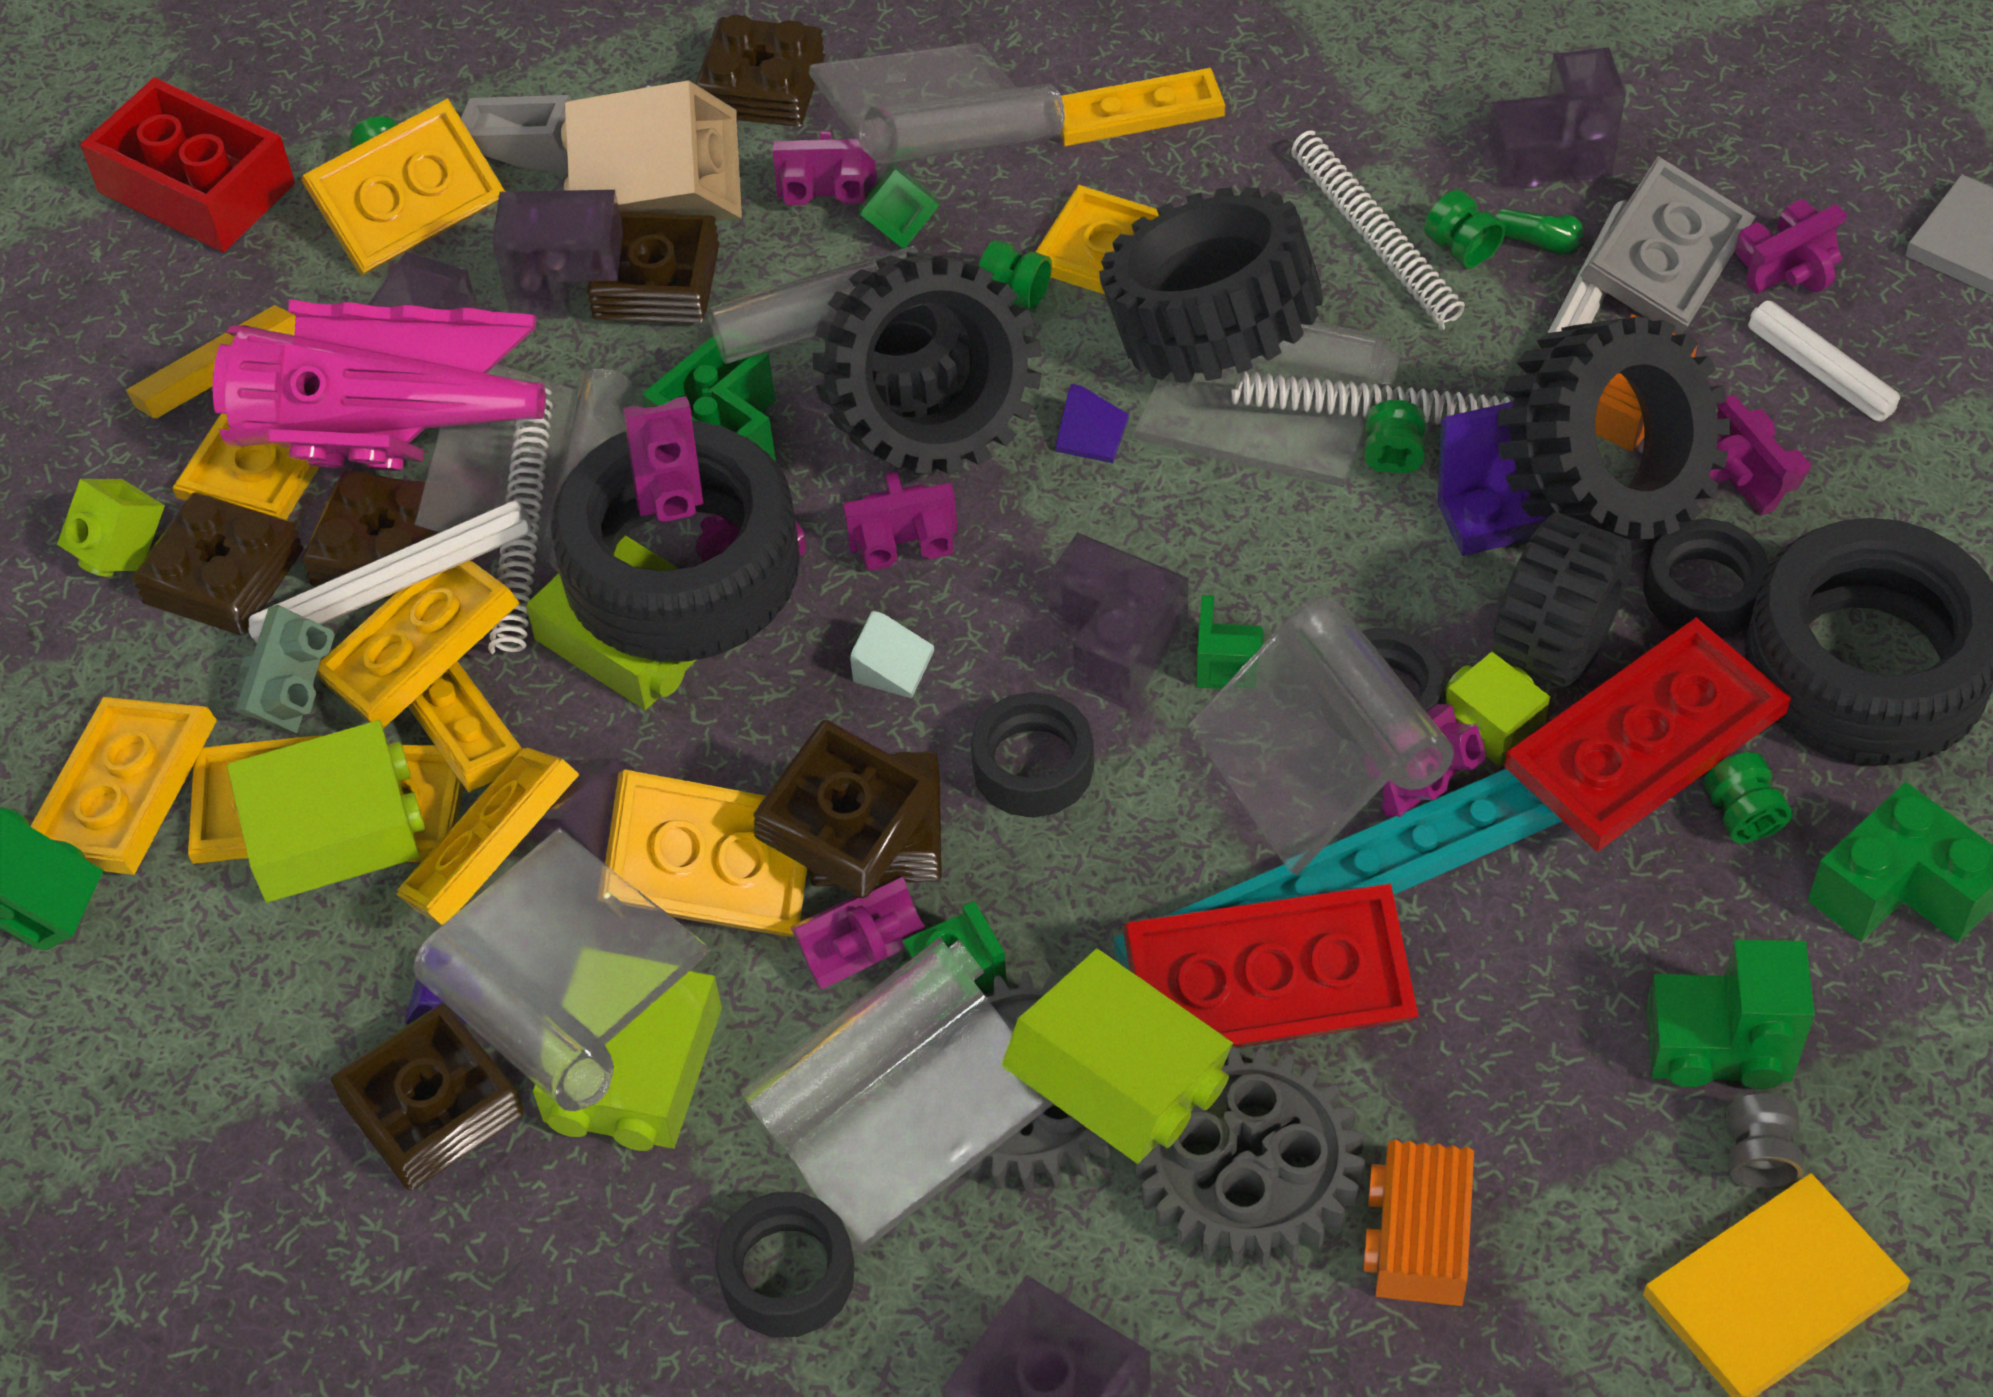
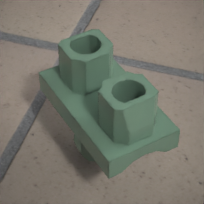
M280 605L270 606L253 656H246L242 660L239 672L246 678L235 711L244 716L266 722L281 733L297 734L303 715L311 712L316 696L313 682L321 658L329 655L335 636L334 632Z

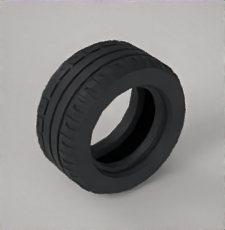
M692 420L703 498V504L695 506L696 512L719 515L735 524L740 530L738 537L723 553L695 567L663 572L636 568L614 556L617 544L631 529L657 517L656 514L640 516L637 508L626 431L610 437L590 451L564 480L561 490L555 498L552 510L551 534L555 556L568 604L572 611H574L578 621L596 639L601 640L604 644L614 647L622 653L658 662H689L717 656L744 644L767 627L775 619L777 613L784 608L786 601L789 600L792 594V589L795 587L799 574L800 553L792 497L788 481L782 470L779 469L776 461L750 439L722 426Z
M1862 518L1835 522L1811 530L1798 537L1797 540L1792 541L1786 548L1782 549L1778 553L1777 558H1774L1769 564L1759 586L1745 642V659L1791 697L1787 713L1775 722L1779 726L1781 725V728L1799 742L1824 755L1857 764L1886 766L1895 765L1896 763H1911V761L1917 762L1926 759V757L1938 755L1941 751L1948 750L1954 743L1964 739V736L1969 734L1973 726L1980 720L1982 713H1984L1993 691V581L1979 563L1961 547L1930 529L1900 520ZM1843 608L1877 609L1907 620L1925 634L1939 655L1940 661L1928 670L1907 676L1873 674L1839 661L1819 644L1809 624L1822 614Z

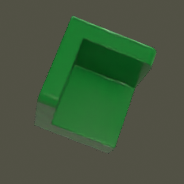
M892 161L868 191L864 202L858 204L859 214L902 249L907 247L940 206L937 197L894 161Z
M1202 595L1197 649V688L1260 691L1263 628L1256 625L1214 623V595Z

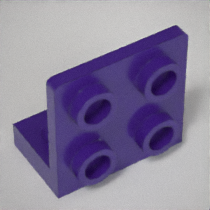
M1514 401L1446 416L1441 421L1438 506L1462 556L1529 541L1546 518V516L1530 517L1520 506L1529 496V493L1527 491H1511L1505 476L1516 471L1514 460H1500L1498 443L1510 442V427L1497 426L1498 412L1500 408L1512 407Z

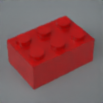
M153 77L80 144L98 193L222 253L236 242L296 184L281 135L156 77Z

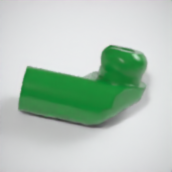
M1502 208L1496 215L1506 227L1504 238L1524 241L1558 255L1567 254L1577 249L1579 240L1583 236L1581 222L1572 215H1561L1556 218L1554 216Z

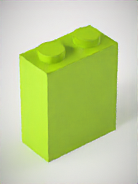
M626 535L617 544L614 552L615 557L636 568L661 572L679 569ZM560 572L526 604L536 641L645 711L660 696L667 697L674 693L681 684L685 671L696 661L658 662L622 653L596 639L590 631L582 626V623L578 621L574 611L569 606Z
M380 720L227 764L250 867L266 903L420 858L414 832L424 830L425 824L415 792L403 795L400 781L412 778L401 741L388 743Z
M1097 948L1018 1018L1001 1066L1132 1161L1139 1164L1158 1144L1169 1148L1179 1138L1191 1118V1111L1196 1106L1207 1110L1217 1100L1229 1079V1075L1223 1072L1222 1068L1233 1042Z
M585 950L533 1090L543 1122L547 1123L556 1132L570 1137H583L587 1134V1131L613 1136L619 1144L637 1151L651 1150L653 1145L674 1149L722 1010L715 976Z

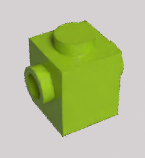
M80 479L57 545L79 559L78 565L82 569L95 575L110 577L113 576L115 571H136L148 554L165 505L124 479Z
M1490 652L1473 667L1466 665L1460 668L1452 676L1445 688V705H1452L1457 723L1475 724L1479 728L1486 757L1499 767L1505 764L1507 751L1545 725L1550 696L1538 688L1524 670L1517 666H1510L1494 652Z

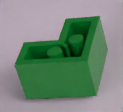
M726 325L642 393L644 408L657 407L667 404L675 398L687 396L692 420L719 425L740 434L758 444L761 449L765 450L776 461L770 418L762 413L776 401L769 353Z
M1905 781L1820 860L1808 902L1861 942L1904 902L1959 943L1993 910V844Z
M0 807V928L36 949L47 951L74 936L104 870L86 860L83 852L74 845L50 839L30 827L27 819L20 813L9 808Z
M1734 939L1724 975L1654 974L1646 1003L1651 1078L1670 1079L1672 1083L1681 1087H1699L1709 1083L1711 1080L1741 1081L1743 1085L1753 1089H1769L1780 1085L1782 1082H1792L1815 1016L1806 941Z

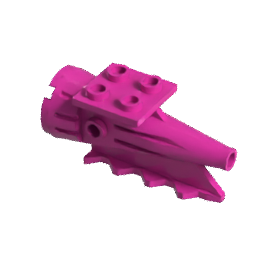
M289 300L288 312L296 315L294 335L245 325H232L226 333L235 336L232 345H219L214 365L215 413L227 414L230 430L219 429L221 437L227 445L246 447L275 443L289 449V458L307 460L310 466L324 468H344L345 458H348V461L366 463V468L403 471L404 461L423 462L424 450L409 443L426 428L519 419H542L546 406V391L543 383L527 382L486 374L536 329L537 317L531 314L492 312L475 308L442 310L414 305L378 307L353 302L316 304Z

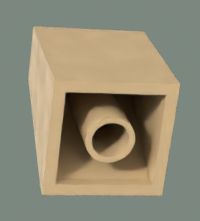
M689 80L565 102L566 121L562 124L561 137L568 158V177L564 181V195L570 207V213L594 225L602 224L603 215L606 212L712 215L716 220L742 218L737 119L734 108Z

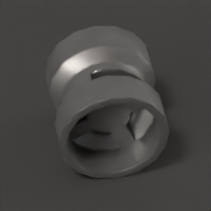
M1764 1093L1746 1095L1732 1101L1727 1106L1726 1119L1727 1132L1735 1140L1736 1144L1730 1150L1729 1155L1730 1176L1733 1181L1743 1187L1785 1188L1798 1182L1803 1176L1802 1151L1793 1143V1137L1798 1134L1800 1128L1799 1111L1796 1103L1785 1096Z

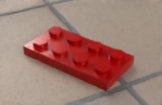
M1696 617L1507 751L1504 767L1598 852L1784 716L1788 711L1791 697Z
M1391 884L1126 922L1122 928L1130 971L1233 1042L1232 1047L1243 1048L1412 1022L1419 1017Z

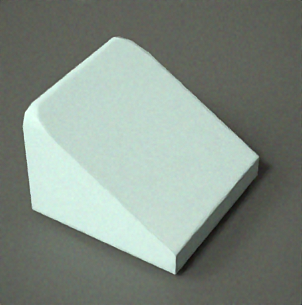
M872 611L851 653L853 682L912 698L934 653V645L885 614Z

